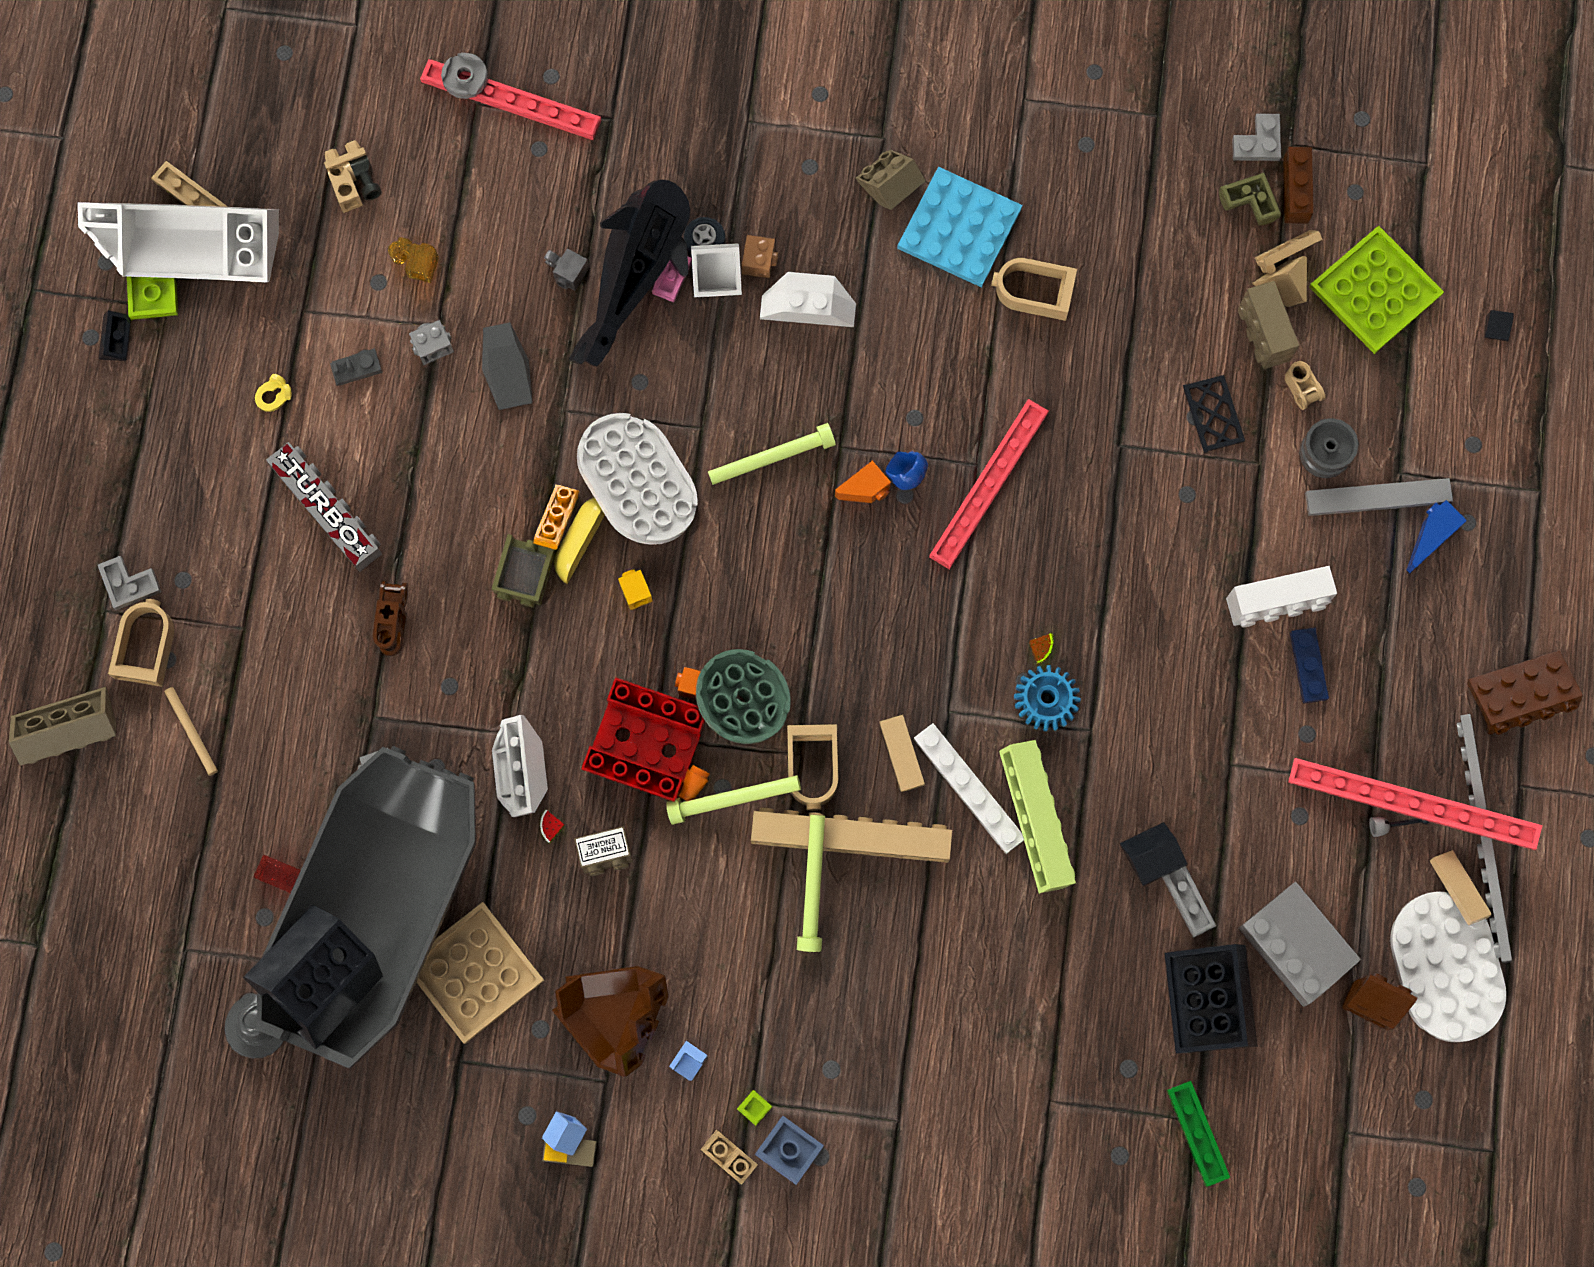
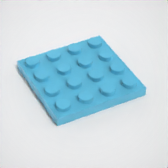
M938 167L898 243L897 249L982 288L1023 205Z

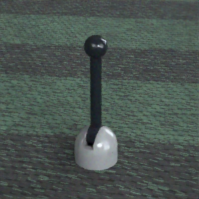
M1378 816L1371 817L1369 825L1373 837L1386 835L1390 827L1416 823L1426 825L1429 821L1416 818L1389 822L1386 818Z

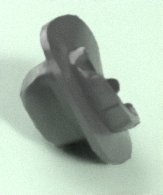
M257 994L244 996L233 1004L225 1021L226 1040L232 1050L248 1058H264L273 1054L281 1047L284 1042L283 1040L257 1030Z

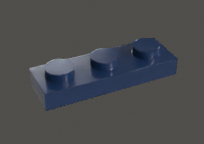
M1316 628L1291 631L1290 638L1303 704L1328 700L1329 696Z

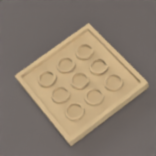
M482 902L435 939L417 984L463 1044H466L545 980L485 903Z

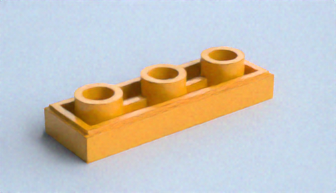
M556 484L535 534L534 544L557 550L578 499L579 490Z

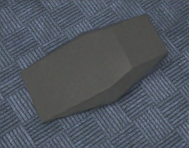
M511 323L483 328L482 371L498 410L532 404L529 359Z

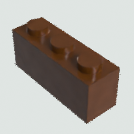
M1288 147L1283 157L1284 223L1308 224L1313 215L1312 147Z

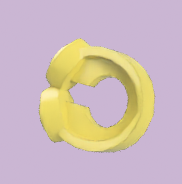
M272 374L270 380L257 390L255 402L263 411H275L282 407L287 400L291 399V387L289 384H286V380L283 377ZM277 388L281 389L273 403L267 404L263 402L262 396L265 392H273Z

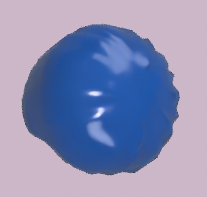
M899 451L887 465L885 474L897 488L910 490L916 488L925 478L928 463L921 453Z

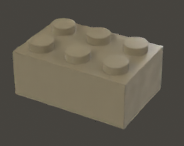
M1275 281L1247 289L1238 307L1240 318L1245 320L1248 327L1246 329L1247 337L1250 342L1253 341L1256 348L1254 354L1257 362L1262 364L1263 370L1290 362L1299 347V343Z

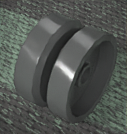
M1334 418L1320 420L1310 428L1300 444L1299 455L1301 463L1308 472L1316 477H1336L1347 469L1356 456L1359 445L1357 435L1352 427L1342 420Z

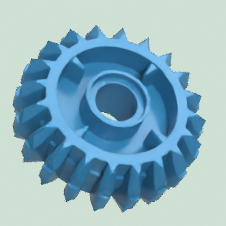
M1047 665L1045 672H1043L1041 666H1038L1036 668L1037 675L1034 671L1029 670L1027 673L1029 678L1022 676L1020 679L1024 685L1017 684L1016 690L1021 693L1014 694V699L1020 700V702L1015 704V708L1024 709L1019 713V717L1027 715L1028 718L1025 721L1027 725L1032 720L1035 721L1034 729L1036 730L1040 724H1043V731L1047 732L1049 724H1051L1052 729L1056 731L1058 729L1057 722L1062 727H1065L1067 725L1066 719L1070 721L1074 719L1071 712L1077 713L1079 710L1074 704L1080 703L1081 698L1073 695L1078 694L1080 690L1079 688H1071L1076 681L1075 679L1066 680L1069 676L1068 672L1064 673L1063 676L1059 675L1061 671L1059 667L1053 673L1051 672L1050 665ZM1048 693L1052 695L1054 701L1050 704L1044 703L1041 695Z

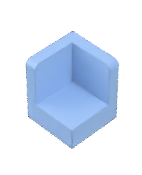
M686 1041L669 1067L689 1081H692L708 1055Z
M556 1111L542 1139L553 1150L573 1155L587 1128L575 1117Z

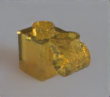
M399 237L397 241L390 244L388 253L395 264H403L408 260L405 267L408 278L431 283L439 259L437 251L433 246L426 243H421V245L412 244L409 239Z

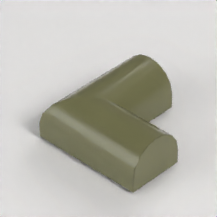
M1264 173L1221 186L1219 189L1220 200L1226 211L1250 203L1257 223L1260 226L1272 223L1281 215Z

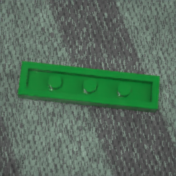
M1188 1081L1166 1090L1205 1187L1231 1178L1192 1082Z

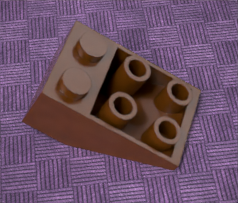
M1374 973V975L1370 974L1353 982L1342 1009L1388 1031L1396 1027L1416 1003L1418 997L1412 995V990L1402 985L1395 987L1388 983L1389 979Z

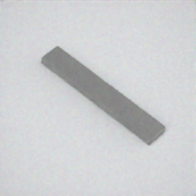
M1449 478L1310 490L1305 492L1308 516L1434 505L1436 502L1442 504L1445 500L1450 504L1453 502Z

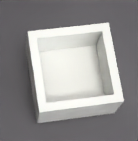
M739 244L691 246L694 297L742 295Z

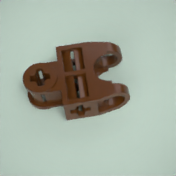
M387 581L381 582L379 600H377L373 640L386 656L397 655L402 648L407 616L405 607L408 600V583L403 582L402 585L388 584ZM391 638L388 643L384 644L387 639ZM397 641V646L393 651L385 650L391 648Z

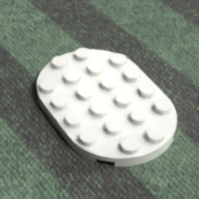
M616 413L597 419L582 435L577 449V464L581 476L611 525L625 537L643 544H663L678 538L690 526L695 515L698 499L691 477L667 438L650 421L631 417V414Z
M1431 892L1411 900L1398 914L1393 923L1390 937L1392 955L1400 985L1412 990L1411 994L1418 997L1416 1003L1408 1011L1421 1029L1443 1041L1465 1042L1481 1037L1496 1025L1503 1013L1506 1002L1505 981L1499 959L1495 956L1494 940L1487 920L1484 919L1468 926L1448 892Z

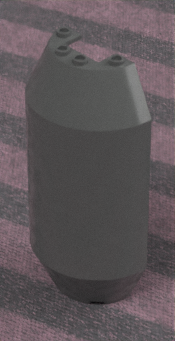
M392 746L391 750L382 747L338 787L263 954L264 956L309 907L314 905L339 918L375 954L383 977L316 1050L297 1032L301 1026L268 993L260 995L257 992L258 1031L320 1055L349 1069L399 1024L476 846L474 778L464 773L456 776L457 774L446 769H442V772L433 769L434 765L420 760L419 763L411 761L405 756L406 751ZM335 949L333 951V958L337 962H342L344 953L340 949ZM301 985L299 987V995L304 999H308L310 989L306 985Z

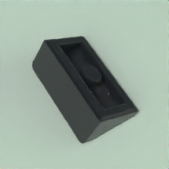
M108 310L103 315L98 359L127 360L131 319L128 314Z

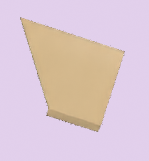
M1302 256L1286 261L1276 267L1273 274L1267 273L1252 284L1258 286L1275 281L1282 302L1286 307L1307 302V257Z

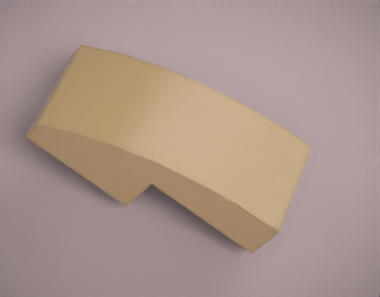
M718 1130L713 1133L700 1149L741 1185L758 1165Z

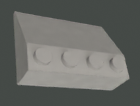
M1296 881L1238 928L1303 1007L1317 999L1361 960Z

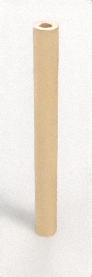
M173 687L166 689L164 692L208 775L211 776L217 773L218 770Z

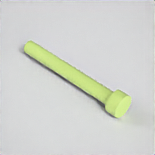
M829 424L817 426V432L708 471L712 485L821 445L824 449L835 446V440Z
M793 776L681 802L680 798H676L675 802L666 801L667 813L671 824L674 825L685 822L686 816L801 790L798 776Z
M810 815L803 936L797 937V950L822 951V938L817 936L825 815Z

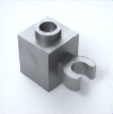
M568 248L562 257H559L550 250L544 256L545 263L555 268L553 275L556 284L564 289L570 288L575 291L589 269L588 259Z

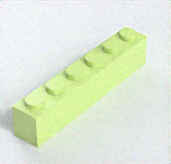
M1036 740L1011 744L999 752L1038 892L1040 894L1071 886L1076 883L1075 871L1071 866L1068 847L1064 842L1061 832V822L1057 817L1054 807L1055 801L1048 786V776L1044 771L1041 761V751L1037 747Z

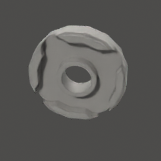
M471 53L457 54L458 56L449 58L442 67L441 73L443 85L449 94L457 98L468 99L481 93L488 81V73L483 61ZM463 71L471 73V76L466 80L459 78V74Z

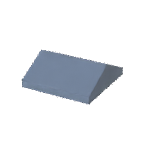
M782 1116L755 1155L797 1185L824 1145Z

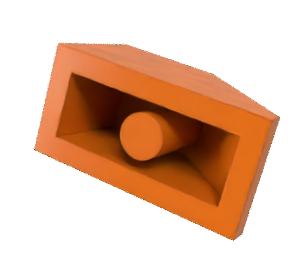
M872 460L836 488L835 497L838 500L872 503L876 499L881 501L890 493L891 482Z

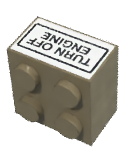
M623 826L574 838L580 865L585 874L589 873L590 876H597L605 873L604 869L614 867V870H621L629 867L628 863L633 862L627 834Z

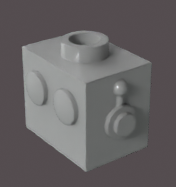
M440 320L431 324L424 323L417 330L409 333L411 337L410 343L413 344L412 350L415 355L420 356L423 365L454 352L450 343L451 335L445 331V326L441 324Z

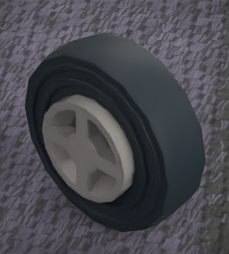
M699 217L691 221L684 232L687 251L691 255V246L720 245L726 242L725 231L722 225L709 217Z

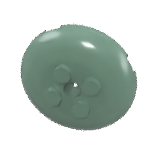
M734 649L714 656L701 670L696 684L697 705L705 722L721 737L742 744L759 743L775 735L784 725L787 714L790 711L789 688L781 671L770 660H764L755 655L753 651ZM737 695L743 697L745 702H741L739 699H737Z

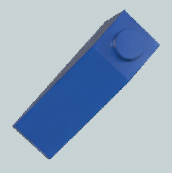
M1447 500L1441 505L1436 502L1426 512L1429 516L1423 521L1407 567L1409 573L1467 521Z

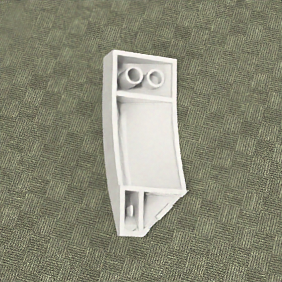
M78 202V227L84 234H88L95 242L94 245L107 259L114 263L117 267L116 270L123 277L269 282L279 236V209Z

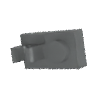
M375 348L330 363L337 386L383 373Z

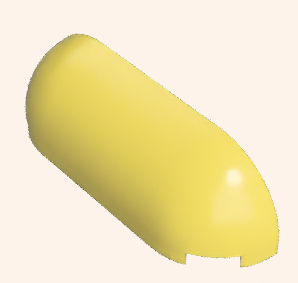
M595 498L589 499L581 506L555 554V571L566 584H568L605 516Z

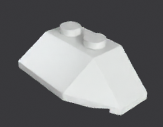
M787 272L762 295L760 319L854 327L856 303L835 276Z
M518 715L501 721V728L492 748L497 798L510 812L509 814L512 817L535 813L548 790L542 740L525 716Z

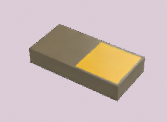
M581 1140L573 1155L553 1150L545 1142L542 1161L594 1167L597 1141Z

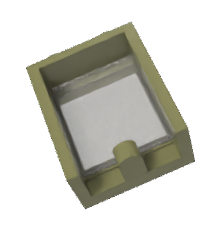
M508 534L492 591L497 594L498 599L504 601H511V598L520 600V604L533 608L535 604L541 606L557 550L539 546L531 540H527V542L516 540L513 535Z

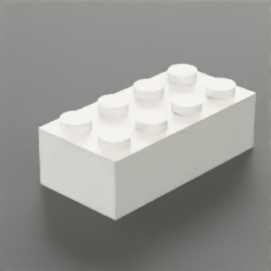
M1330 566L1236 586L1232 589L1226 600L1233 625L1241 624V627L1244 628L1255 625V621L1264 619L1265 622H1272L1285 614H1288L1289 617H1294L1302 614L1303 610L1312 609V612L1323 610L1326 608V605L1331 603L1337 591Z

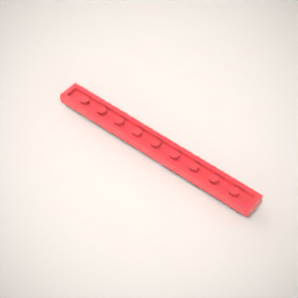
M1297 758L1294 759L1288 783L1531 850L1537 849L1543 826Z

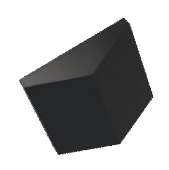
M1164 822L1120 843L1123 852L1143 886L1188 865L1177 839Z

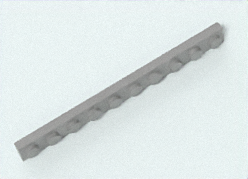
M1471 714L1460 715L1461 722L1457 723L1459 737H1464L1465 746L1461 747L1463 761H1468L1469 770L1465 771L1467 786L1472 785L1474 794L1469 795L1470 806L1487 810ZM1481 836L1482 843L1477 844L1479 859H1485L1486 868H1482L1481 872L1483 883H1489L1490 893H1485L1487 907L1493 908L1494 918H1489L1491 932H1497L1498 943H1494L1496 958L1501 957L1502 963L1512 962L1493 843L1491 838Z

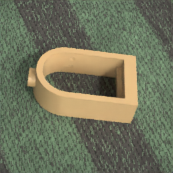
M1016 258L1004 264L999 273L994 272L991 286L996 287L999 300L1009 309L1066 321L1077 269L1027 258ZM1015 271H1024L1061 279L1056 305L1014 297L1004 288L1003 279Z
M146 599V602L131 606L123 614L108 672L114 679L163 686L174 637V624L170 616L160 608V601ZM146 613L161 615L164 624L154 670L123 665L132 625L139 616Z
M837 724L787 725L788 777H793V741H832L833 784L830 790L819 798H808L798 791L791 792L792 796L799 803L806 806L807 811H820L821 806L833 798L838 786Z

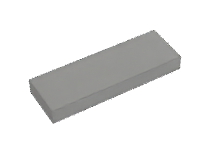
M1186 866L1162 877L1192 937L1216 927Z

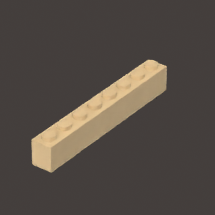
M760 808L759 811H754L751 844L808 849L810 815L824 814L809 813V816H801L798 811L784 810V814L774 813V809ZM833 815V818H825L823 851L948 863L950 860L952 830H948L946 825L933 824L932 828L922 827V823L907 822L906 826L897 825L898 821L883 820V823H875L872 818L859 817L858 821L848 820V816Z

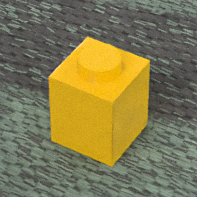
M633 569L626 571L622 574L621 578H618L630 610L653 602L641 570L635 571Z

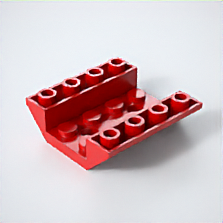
M615 677L607 698L608 706L593 746H589L581 770L675 802L682 788L687 769L691 766L705 723L698 705ZM626 729L630 732V737L627 741L621 742L617 740L616 734L619 730ZM667 745H672L676 748V754L671 758H667L662 754L663 748Z

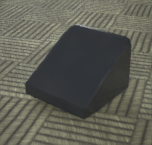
M1491 310L1486 316L1484 338L1508 341L1514 313Z

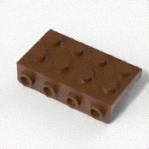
M1560 651L1468 679L1467 682L1487 723L1486 731L1489 735L1494 733L1500 735L1516 726L1525 727L1538 719L1547 720L1560 712H1572L1579 707L1583 697Z

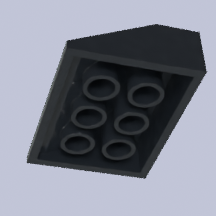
M1231 944L1164 953L1176 1054L1258 1047L1246 946Z

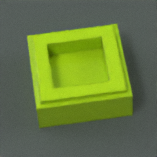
M753 1090L737 1110L757 1126L773 1106Z

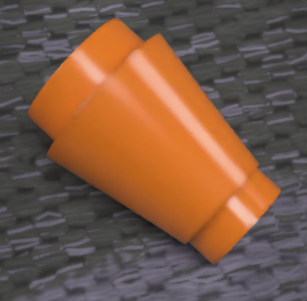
M692 765L690 770L687 769L679 797L686 801L695 799L709 782L708 777L710 774Z

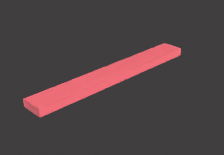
M428 59L420 78L421 82L447 91L441 77L444 64ZM466 71L459 74V78L462 80H466L471 76V73ZM488 79L487 85L481 93L469 98L590 140H594L602 121L600 116Z
M1030 399L1027 400L934 547L929 558L949 570L951 569L1049 412L1047 409Z

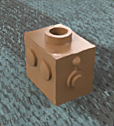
M747 235L742 261V274L770 278L772 266H776L778 260V252H775V239Z

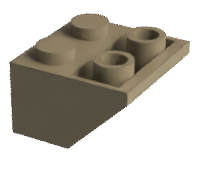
M893 150L882 153L877 161L865 167L861 174L856 177L857 182L879 205L890 210L926 181L914 159Z

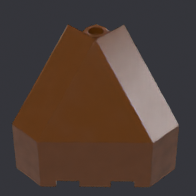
M634 966L566 976V984L555 991L558 1006L552 1009V1011L597 1067L623 1077L628 1076L643 1064L646 1057L643 1051L647 1040L653 1039L659 1023L656 1020L661 1006L665 1007L669 998L665 975Z

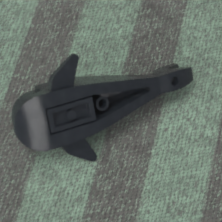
M663 179L650 182L643 189L632 193L626 204H622L619 209L600 222L601 228L612 230L604 257L596 322L580 338L569 358L570 361L576 364H582L585 361L597 367L604 360L615 341L617 330L646 295L669 261L681 276L685 277L688 275L687 245L682 235L690 217V205L683 190L674 182Z

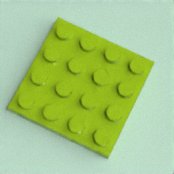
M1379 225L1309 286L1374 354L1444 294V291Z

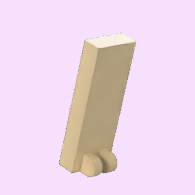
M1309 230L1255 257L1256 262L1263 273L1273 274L1276 270L1274 265L1276 262L1322 240L1319 231Z

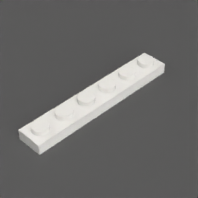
M933 723L914 737L913 740L1005 854L1024 841L1022 832Z

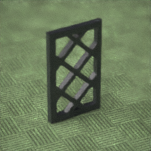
M1224 375L1183 385L1204 453L1245 442ZM1221 383L1224 392L1222 396L1209 390L1212 384ZM1197 388L1203 391L1198 402L1192 399L1191 389ZM1206 394L1219 400L1214 411L1201 404ZM1222 402L1228 405L1231 414L1229 419L1217 413ZM1198 408L1211 415L1206 425L1199 421L1197 415ZM1214 417L1227 423L1221 434L1209 428ZM1229 425L1235 428L1238 438L1229 439L1224 436ZM1205 432L1217 437V442L1207 446L1204 437Z

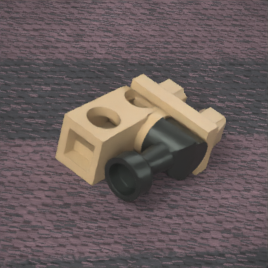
M356 140L345 145L348 153L342 156L338 155L336 149L325 152L326 162L324 164L343 213L363 206L354 181L360 179L364 185L362 194L365 200L376 199L382 194L380 186L377 183H373L371 177L373 171L365 150L359 146Z

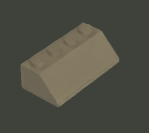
M103 687L11 716L9 744L20 766L27 763L33 764L40 759L50 756H59L66 751L75 748L81 749L88 744L107 741L116 736V720L107 688Z

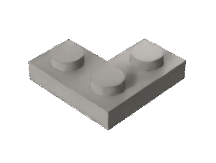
M1256 114L1255 135H1234L1232 138L1233 160L1279 161L1281 158L1280 114Z
M121 556L98 564L106 590L115 610L161 593L154 570L151 568L129 576Z

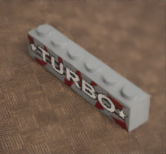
M289 442L286 443L266 461L359 572L382 555L378 548L381 545L373 534L368 536L363 529L366 526L358 516L353 518L348 513L351 508L342 498L339 501L333 495L336 490L328 481L323 483L320 480L319 476L321 473L313 463L308 465L303 460L307 456L299 446L293 448Z

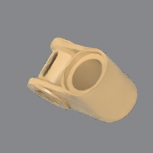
M1303 361L1293 363L1285 374V381L1300 409H1307L1309 404L1317 400H1325L1324 390L1316 380L1310 366ZM1293 371H1299L1303 378H1296L1293 375Z

